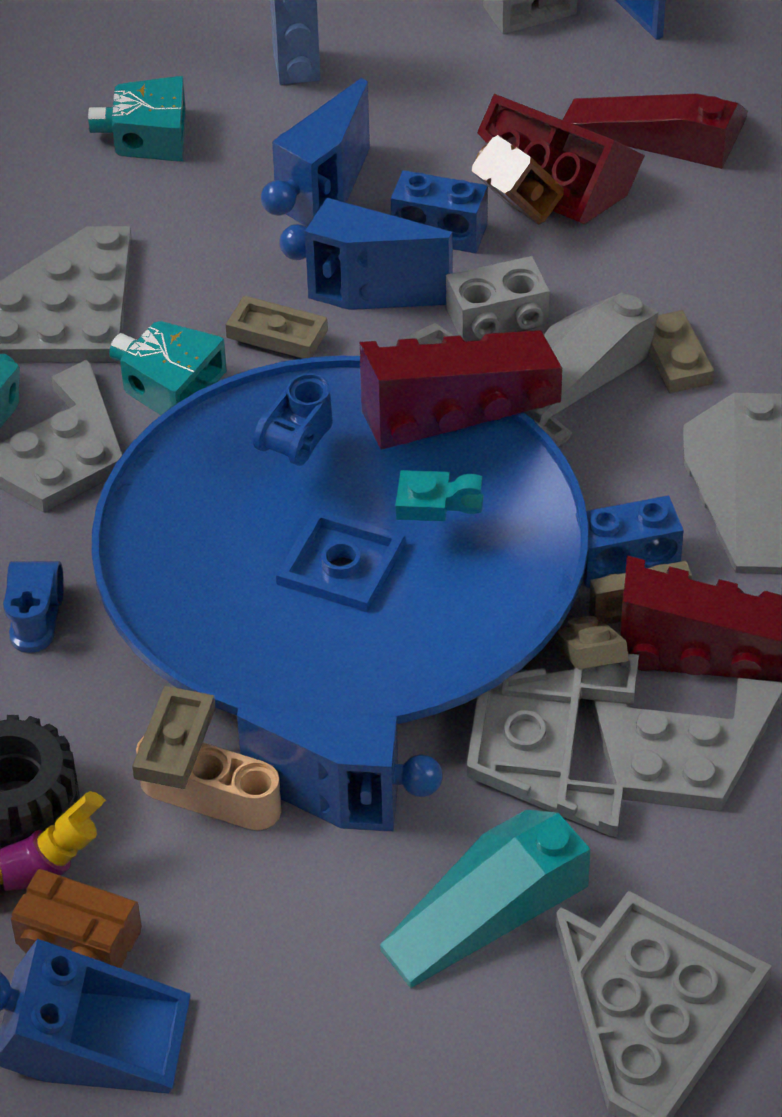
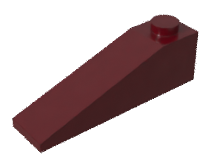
M698 93L574 98L562 120L615 140L627 147L722 169L746 121L748 110L737 102Z
M493 94L477 132L487 144L492 137L494 138L498 135L511 143L515 148L517 147L532 157L564 188V195L553 211L582 224H586L628 196L645 155L615 140L497 94Z

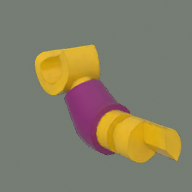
M89 791L56 820L55 825L49 826L45 831H35L27 839L1 848L0 885H2L3 890L26 889L38 869L60 876L70 869L71 859L76 856L78 850L84 849L96 838L97 830L90 816L102 806L106 799L96 792Z

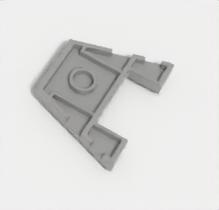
M87 360L51 377L53 391L65 402L69 409L58 412L53 417L25 431L18 432L13 437L0 443V489L44 513L105 482L122 456L92 367Z
M628 654L629 661L580 670L575 667V669L546 673L545 668L515 673L495 688L478 696L467 760V777L550 812H558L562 817L608 836L618 837L623 785L570 780L569 776L580 699L634 704L639 655Z
M738 678L733 719L627 707V703L592 700V709L596 723L599 724L603 750L612 784L623 785L622 800L722 811L748 764L749 755L757 741H761L774 710H778L782 703V683Z

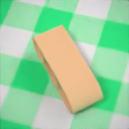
M144 736L141 738V740H140V741L138 742V744H137V747H136V755H137V753H138V750H139V748H140V745H141V743H142V740H143ZM204 742L185 789L140 781L141 789L146 795L154 799L251 830H263L273 826L280 819L282 812L279 776L272 765Z

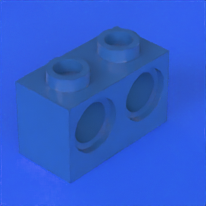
M403 170L391 196V215L451 231L452 247L454 250L477 253L488 225V185Z
M669 495L586 511L588 520V554L583 576L586 588H590V580L602 578L611 574L626 573L627 555L645 560L644 568L681 562L684 530ZM574 513L579 524L578 513Z

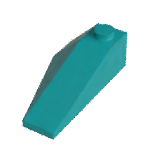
M526 809L483 833L380 944V951L407 985L412 988L587 888L589 885L591 849L558 812Z

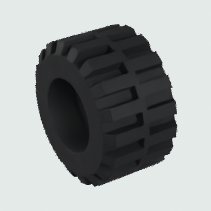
M7 715L6 720L0 721V785L12 781L29 782L17 789L0 790L1 849L27 839L35 831H45L49 826L55 825L56 820L80 799L70 743L65 736H59L56 727L50 723L41 726L40 719L29 716L26 720H19V715Z

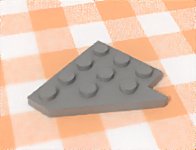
M86 226L0 280V354L9 355L15 363L82 362L84 360L88 362H118L110 358L109 350L114 338L122 333L132 242L130 226Z
M631 891L626 893L601 928L560 907L556 912V928L607 1111L616 1117H674L770 979L772 965Z

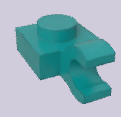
M401 470L395 504L396 519L446 521L447 511H460L467 514L481 513L484 499L483 494H481L482 476L465 474L458 477L454 482H450V472Z

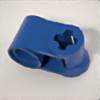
M304 373L294 377L272 407L259 419L253 436L254 447L263 452L271 449L288 456L290 462L297 466L304 465L311 456L315 446L333 424L330 384L327 379L314 373Z
M11 561L9 563L7 589L3 605L5 615L11 620L9 630L11 644L21 652L32 653L47 648L54 639L58 610L62 604L64 592V574L60 561Z

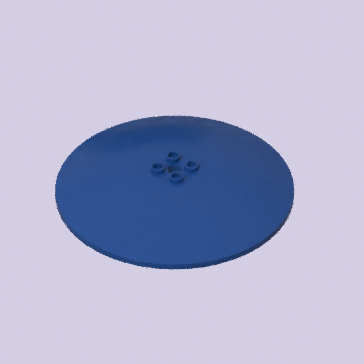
M346 355L310 357L254 368L205 387L171 407L154 420L129 445L115 464L98 500L92 527V561L96 585L105 611L119 635L147 666L173 686L179 689L214 695L216 708L236 716L238 707L346 714L374 713L382 716H397V724L432 716L464 704L495 688L521 670L546 646L559 630L574 605L583 581L588 554V520L585 501L578 480L566 457L555 442L532 418L522 412L381 450L362 413L360 356ZM304 373L319 374L326 378L330 384L333 424L315 446L305 464L297 466L290 462L288 456L271 449L265 452L256 449L253 444V436L258 421L287 388L289 382L294 377ZM400 471L450 472V482H454L458 477L465 474L482 476L481 494L484 496L482 512L467 514L460 511H447L446 521L397 520L395 504ZM574 513H578L579 524ZM341 557L349 558L353 561L345 566H336L330 563Z

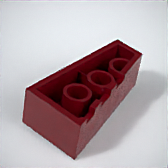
M541 330L484 334L480 341H465L461 335L444 336L442 343L421 345L416 338L398 339L397 345L390 347H379L376 341L359 342L362 413L381 450L561 402L563 368Z
M627 555L620 636L626 640L628 654L639 655L638 670L782 682V595L763 591L759 596L746 594L738 588L737 583L722 579L718 580L716 586L689 579V571L669 566L666 573L644 568L645 560Z

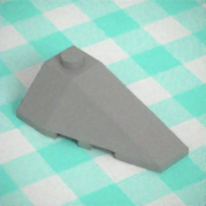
M621 292L578 310L551 325L544 336L563 368L561 402L524 413L541 423L646 360L649 355L659 312L643 304L639 298Z
M732 393L683 425L684 467L689 477L693 476L699 488V498L704 508L708 507L716 523V533L735 573L782 574V394Z

